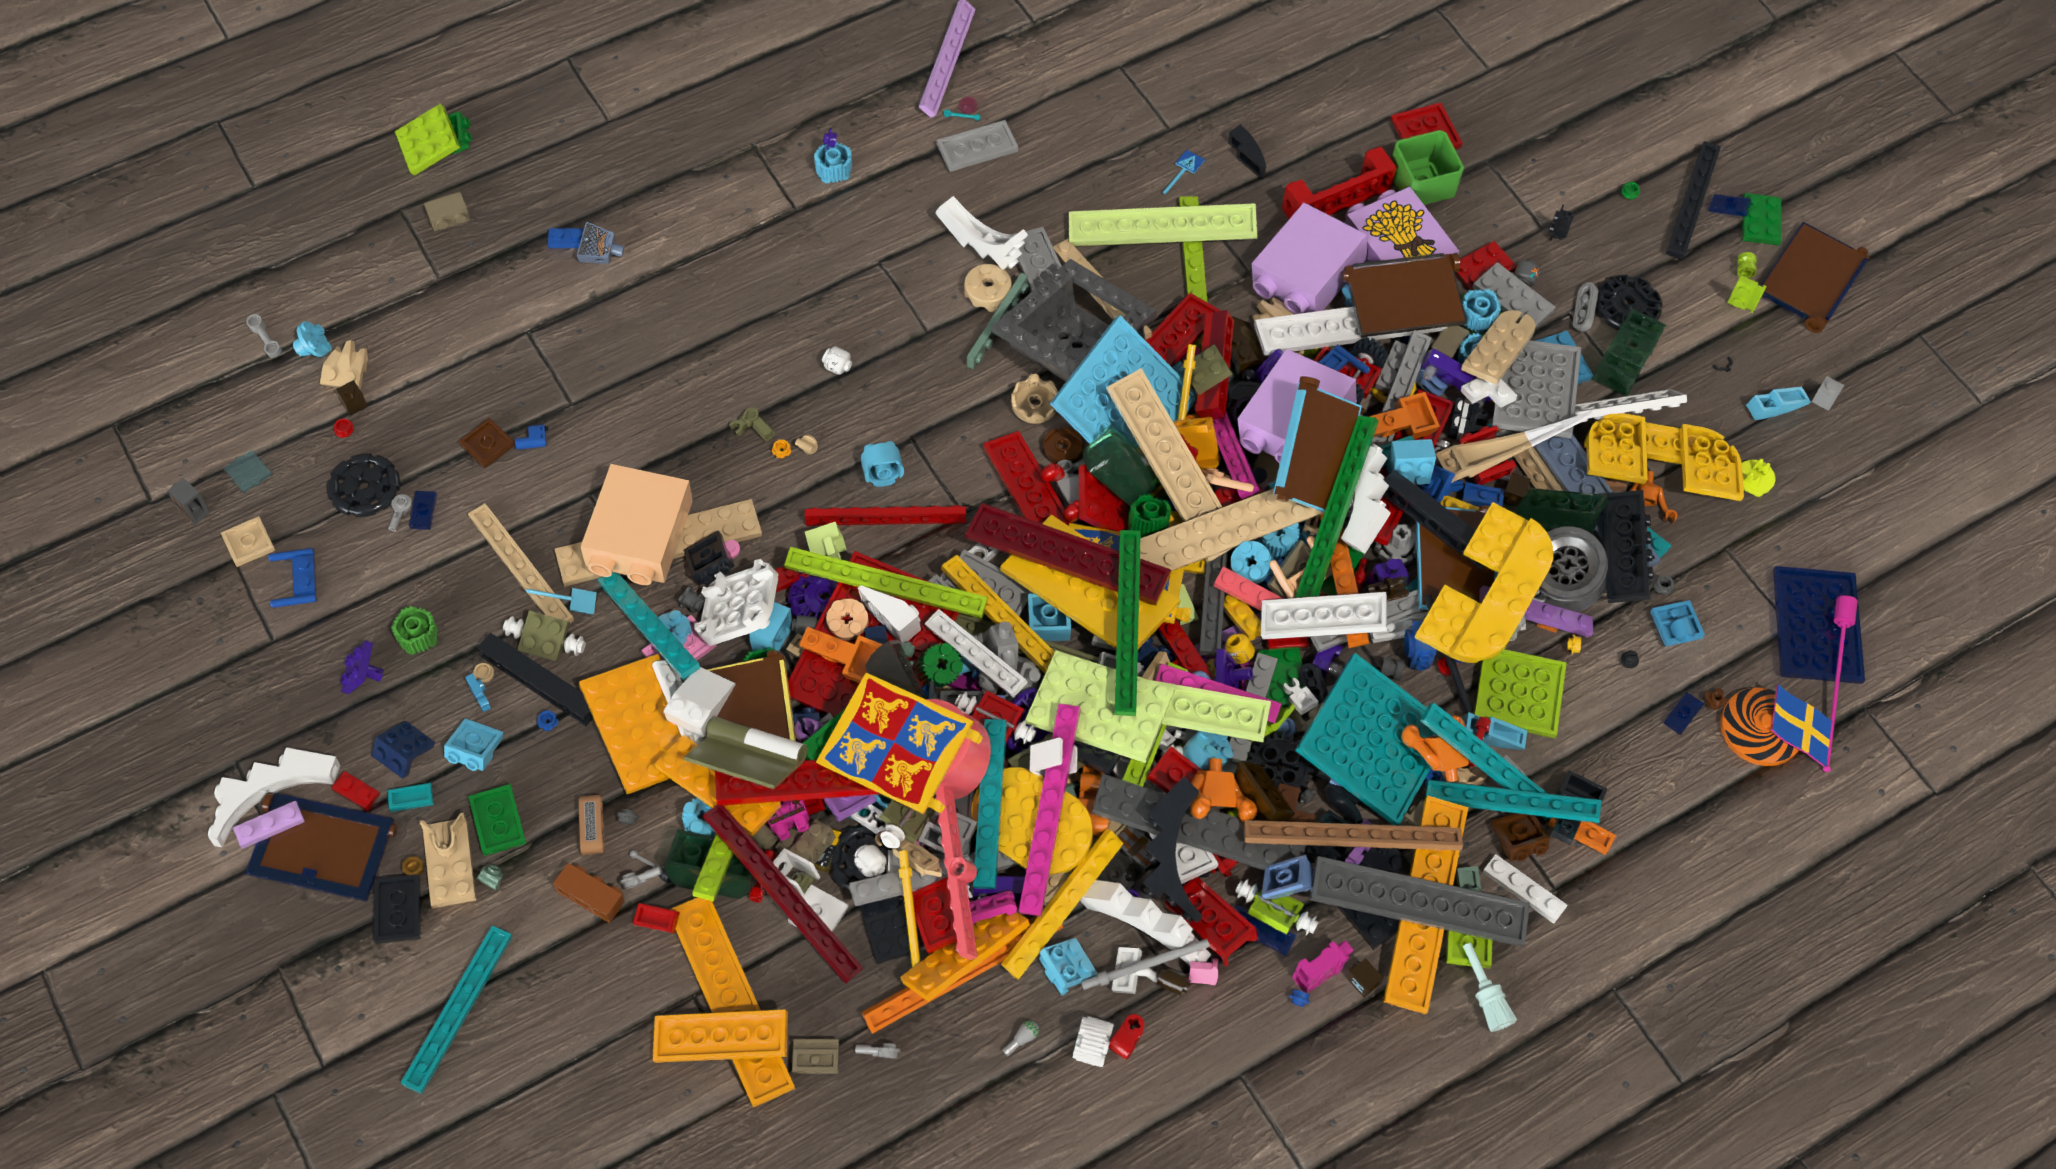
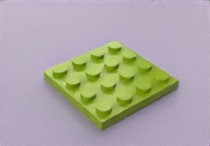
M1506 649L1490 660H1482L1474 714L1486 718L1494 717L1525 729L1527 733L1555 739L1558 732L1567 662Z

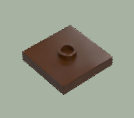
M490 418L458 441L459 445L484 469L515 446V441Z

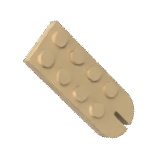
M1515 310L1501 313L1462 364L1461 370L1497 385L1534 335L1536 324L1533 318L1525 314L1521 319L1522 312Z

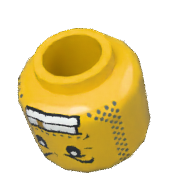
M1234 634L1225 643V650L1235 660L1236 664L1247 663L1254 656L1255 648L1244 634Z

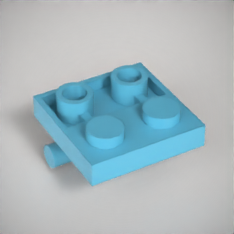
M1076 938L1043 948L1040 952L1041 956L1039 959L1046 969L1045 974L1050 982L1055 984L1061 995L1066 994L1069 991V987L1096 977L1098 974Z

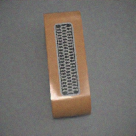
M601 794L579 796L580 848L582 856L604 853L603 803Z

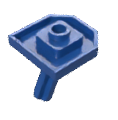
M1434 465L1430 484L1416 485L1437 502H1441L1444 496L1450 495V492H1458L1464 489L1462 480L1452 482L1455 476L1454 473Z

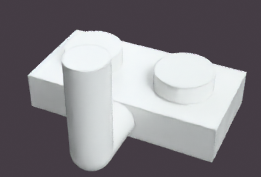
M1119 947L1115 970L1140 962L1142 950L1139 948ZM1150 968L1123 976L1113 980L1112 991L1135 994L1138 976H1146L1153 982H1157L1159 975Z

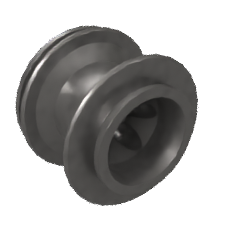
M1559 527L1548 531L1547 533L1553 545V561L1546 578L1539 588V591L1546 595V600L1543 603L1575 612L1583 611L1595 604L1606 588V574L1608 570L1606 552L1595 536L1581 528ZM1567 564L1571 565L1569 570L1565 569ZM1552 570H1556L1558 572L1556 575L1550 574ZM1582 575L1583 579L1577 580L1575 576ZM1567 579L1569 583L1565 585L1561 581Z

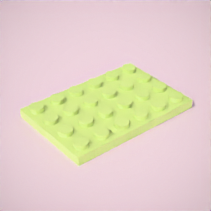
M1055 651L1025 721L1027 725H1034L1036 728L1053 733L1058 705L1080 706L1081 711L1075 737L1076 741L1146 763L1174 695L1175 688L1137 676L1136 716L1114 715L1116 669Z

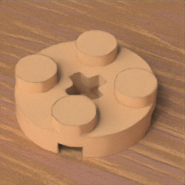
M854 599L834 601L826 617L829 630L835 637L841 640L857 638L858 635L865 632L869 622L864 605ZM846 615H850V617L853 618V621H849L848 624H845V621L842 620V618L846 617Z

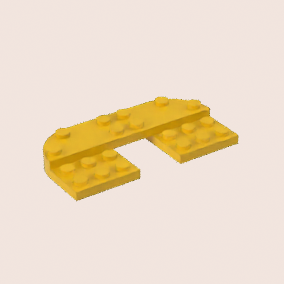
M1617 413L1607 414L1601 420L1595 421L1585 438L1584 447L1587 448L1588 475L1645 484L1648 480V458L1682 464L1683 491L1741 501L1744 497L1740 455L1733 445L1730 447L1723 440L1724 436L1711 429L1683 424L1681 428L1647 423L1645 422V417Z
M1492 502L1463 555L1499 573L1482 604L1444 585L1415 635V638L1451 658L1467 663H1478V661L1486 659L1490 660L1506 648L1546 578L1553 561V545L1545 529L1532 518L1528 521Z

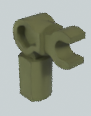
M755 408L746 409L744 415L739 420H733L729 424L731 430L739 427L735 431L737 436H741L745 429L751 426L766 442L775 436L773 429L760 418Z

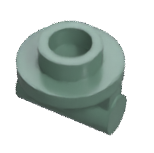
M495 865L484 866L477 880L497 890L503 878V873Z

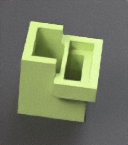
M836 522L805 532L810 552L842 560L839 552L845 551L847 548Z

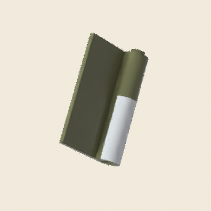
M713 717L706 725L707 738L686 754L684 760L775 789L804 762L808 749L805 744L719 717Z

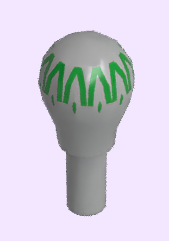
M1027 1020L1021 1024L1014 1039L1002 1049L1007 1057L1020 1045L1022 1046L1034 1040L1039 1035L1037 1023Z

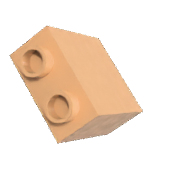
M611 464L581 544L583 557L588 569L592 573L603 577L611 576L612 572L624 574L632 582L640 585H650L652 581L665 583L693 502L689 480Z

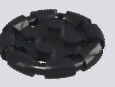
M1623 274L1612 276L1608 281L1605 280L1598 287L1596 311L1600 317L1605 319V323L1617 330L1622 331L1624 329L1629 330L1628 332H1641L1647 330L1648 326L1656 324L1661 317V307L1663 304L1659 292L1651 287V283L1638 276L1629 277ZM1624 300H1631L1633 304H1627Z
M371 453L357 454L351 456L352 459L346 462L343 460L331 472L332 477L327 482V494L329 499L333 501V506L348 516L350 514L356 517L375 515L376 512L388 508L394 497L397 496V491L400 490L398 470L394 469L395 465L391 461L380 455L376 457L372 456ZM370 464H375L374 468H370ZM339 480H344V483H339ZM364 483L369 484L368 488L359 489L360 485ZM377 499L378 503L371 505L370 502Z
M864 825L856 828L852 826L839 835V840L836 846L834 845V851L828 863L832 869L831 875L834 881L843 890L847 889L850 891L849 885L852 883L853 878L857 881L873 878L864 876L855 866V853L861 846L875 845L885 855L886 860L888 850H892V848L885 846L883 842L882 846L877 845L875 842L877 834ZM864 834L865 838H861L857 841L856 836ZM844 846L849 848L847 853L842 851ZM887 862L885 865V870L881 875H885L887 872ZM846 864L847 869H840L841 865Z

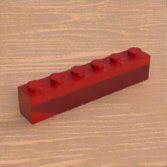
M1228 310L1205 313V321L1203 322L1204 334L1203 338H1201L1202 352L1215 344L1230 369L1234 319ZM1229 377L1201 395L1197 393L1195 412L1201 418L1212 417L1213 420L1225 418Z

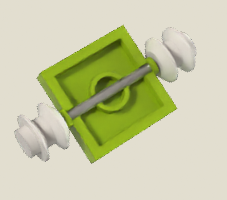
M1248 879L1245 882L1241 881L1235 891L1238 894L1237 898L1245 897L1246 903L1254 900L1248 914L1285 934L1288 933L1294 922H1297V931L1303 928L1306 930V935L1309 932L1314 933L1319 922L1316 921L1317 916L1313 918L1308 917V911L1300 916L1304 903L1291 896L1265 899L1262 897V890L1260 893L1257 892V884L1253 886L1248 885Z

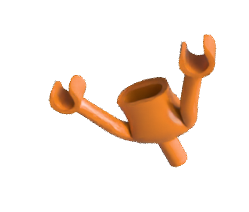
M1647 471V482L1645 484L1635 483L1629 491L1643 490L1645 506H1656L1658 496V502L1664 513L1663 521H1666L1667 517H1671L1672 523H1674L1678 516L1677 512L1668 509L1663 489L1653 483L1654 472Z

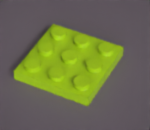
M441 103L395 131L409 171L414 176L460 148L446 109Z

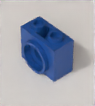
M1413 621L1411 628L1406 629L1404 635L1405 656L1408 658L1409 669H1416L1418 671L1430 669L1437 652L1435 648L1415 638L1423 621Z

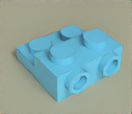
M465 718L444 745V757L450 763L456 764L459 762L465 764L472 771L477 769L483 771L492 760L493 751L503 739V732Z

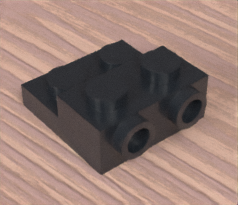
M719 530L684 549L691 576L699 586L710 584L712 579L715 578V574L722 572L723 575H726L735 566L731 553L726 548L723 536Z
M1328 810L1318 822L1350 824L1331 810ZM1305 846L1311 855L1317 854L1320 857L1345 862L1355 848L1346 846Z

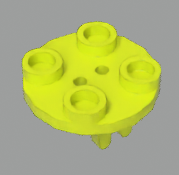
M1750 459L1742 463L1744 491L1760 497L1773 488L1776 480L1770 463L1763 462V459Z

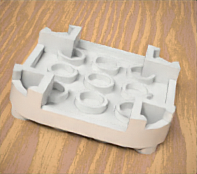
M758 559L754 561L752 568L726 577L722 572L714 575L716 580L708 588L703 586L701 591L705 597L701 622L695 623L694 629L709 646L752 633L759 628L764 629L769 625L778 583V573L769 563Z

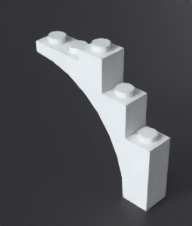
M954 196L942 204L935 212L963 248L970 244L983 259L988 255L992 257L1002 270L1007 267L1011 269L1019 262L1018 258L1022 254L1019 250L1025 244L1024 240L1028 236L1024 229L1016 234H1003L995 231L973 217Z
M1372 444L1369 448L1355 489L1353 511L1348 526L1341 537L1350 547L1364 554L1391 514L1385 508L1386 504L1380 500L1389 485L1383 480L1385 477L1378 473L1387 457L1382 454L1383 450L1375 444Z
M286 748L284 755H281L279 758V767L254 762L252 769L247 773V782L222 777L220 784H217L214 794L220 805L216 809L215 822L208 831L209 839L214 846L223 847L229 833L239 819L254 805L263 800L268 792L276 793L280 790L302 784L322 783L334 785L340 768L337 758L330 755Z
M1095 880L1080 900L1087 909L1098 911L1129 923L1155 938L1170 950L1198 942L1197 938L1191 933L1193 928L1182 916L1162 913L1151 899L1133 897L1121 883ZM1205 948L1180 958L1190 966V961L1206 963L1211 954Z

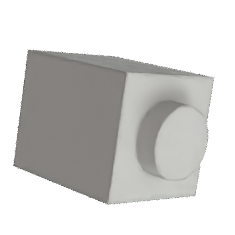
M1827 376L1811 402L1829 411L1844 385Z

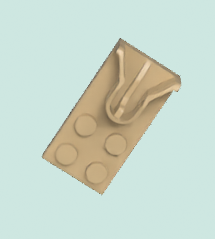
M460 813L456 820L427 824L424 820H420L424 835L431 907L438 908L475 901L476 892L468 821L465 814Z

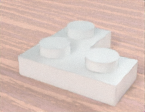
M1477 378L1461 387V392L1472 404L1489 396L1502 408L1516 401L1517 394L1502 379L1495 385Z

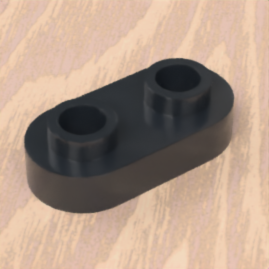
M1306 663L1299 670L1303 688L1307 687L1319 701L1318 703H1323L1328 695V690L1321 670L1316 664Z

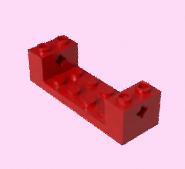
M1382 147L1370 149L1365 153L1360 176L1356 178H1350L1344 183L1336 184L1325 191H1319L1315 195L1312 194L1302 179L1286 185L1281 209L1290 219L1300 206L1306 203L1331 216L1391 190L1397 167Z

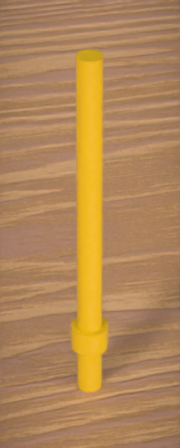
M1188 344L1187 357L1183 364L1185 371L1178 420L1186 419L1192 371L1195 369L1196 363L1194 361L1196 345Z
M903 850L899 851L901 867L899 869V878H902L913 968L920 963L911 885L912 867L909 868L908 851Z

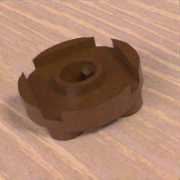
M1064 427V429L1059 430L1055 428L1046 434L1043 452L1050 461L1056 464L1061 460H1069L1073 463L1082 453V439L1071 428ZM1064 443L1067 444L1065 449L1059 448L1058 445H1063Z

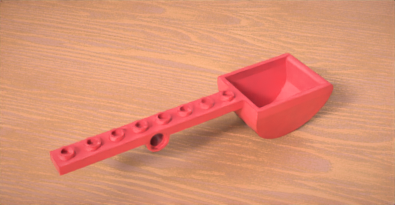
M926 699L972 720L974 723L971 729L979 732L983 737L980 744L965 738L938 787L935 799L945 805L943 812L939 813L938 823L942 831L941 844L945 852L944 865L948 872L947 886L951 893L950 907L954 914L953 928L957 935L956 949L960 956L971 960L978 958L967 884L975 879L977 868L972 862L963 858L955 800L970 794L982 781L990 761V739L983 724L949 702L938 699Z

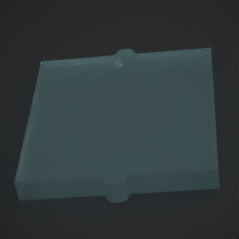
M252 450L240 458L237 457L234 462L224 467V470L243 493L254 486H259L260 482L272 475Z

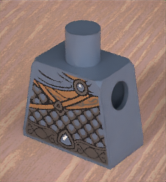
M586 222L577 258L579 262L609 264L612 255L623 256L625 246L615 244L616 238L613 232Z

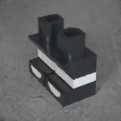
M1457 397L1447 438L1460 440L1467 433H1477L1486 426L1477 425L1476 422L1486 424L1489 411L1480 409V403H1474L1473 405L1464 403L1465 399Z

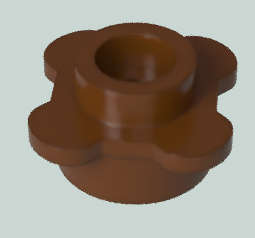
M1716 688L1712 692L1707 691L1704 694L1707 705L1713 710L1719 709L1722 706L1725 707L1729 701L1724 697L1721 688Z

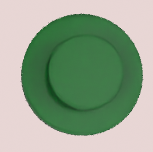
M1627 182L1621 189L1622 195L1627 199H1636L1640 194L1639 185L1635 182Z

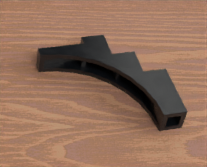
M1183 776L1148 813L1150 817L1148 822L1156 830L1161 828L1162 831L1145 848L1148 852L1146 856L1154 864L1159 862L1160 865L1143 882L1146 886L1143 890L1152 899L1155 896L1160 899L1166 893L1168 896L1165 899L1174 908L1178 905L1183 910L1181 915L1189 923L1192 921L1198 923L1203 916L1194 907L1184 891L1176 863V844L1181 822L1189 806L1200 794V791Z

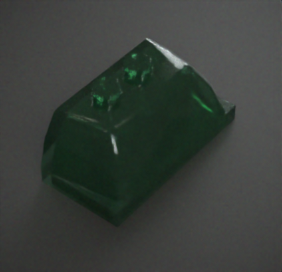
M1111 424L1084 448V462L1088 471L1130 507L1136 499L1138 500L1139 495L1151 494L1161 485L1143 451Z
M1530 488L1517 505V513L1528 521L1532 518L1546 532L1559 527H1577L1592 534L1597 526L1600 513L1608 503V495Z
M677 829L665 862V870L668 877L676 886L694 889L715 837ZM735 854L732 856L717 895L741 899L748 893L754 876Z

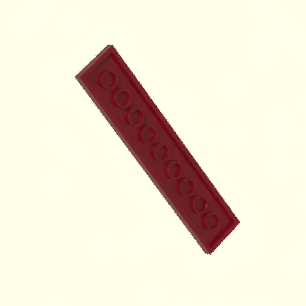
M981 503L965 533V538L1118 592V550ZM1140 559L1139 600L1156 606L1171 575V569Z

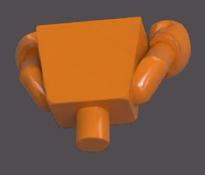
M1457 715L1452 716L1455 720H1457L1460 724H1462L1465 727L1464 721L1461 717ZM1408 725L1404 728L1401 739L1406 746L1417 750L1433 771H1444L1446 782L1459 780L1457 768L1468 766L1469 759L1438 735L1422 738L1417 726Z
M1210 758L1209 771H1197L1191 781L1200 791V794L1190 805L1192 816L1196 819H1203L1208 814L1210 806L1236 807L1239 819L1242 822L1253 820L1257 814L1255 803L1249 798L1244 797L1232 772H1222V759Z

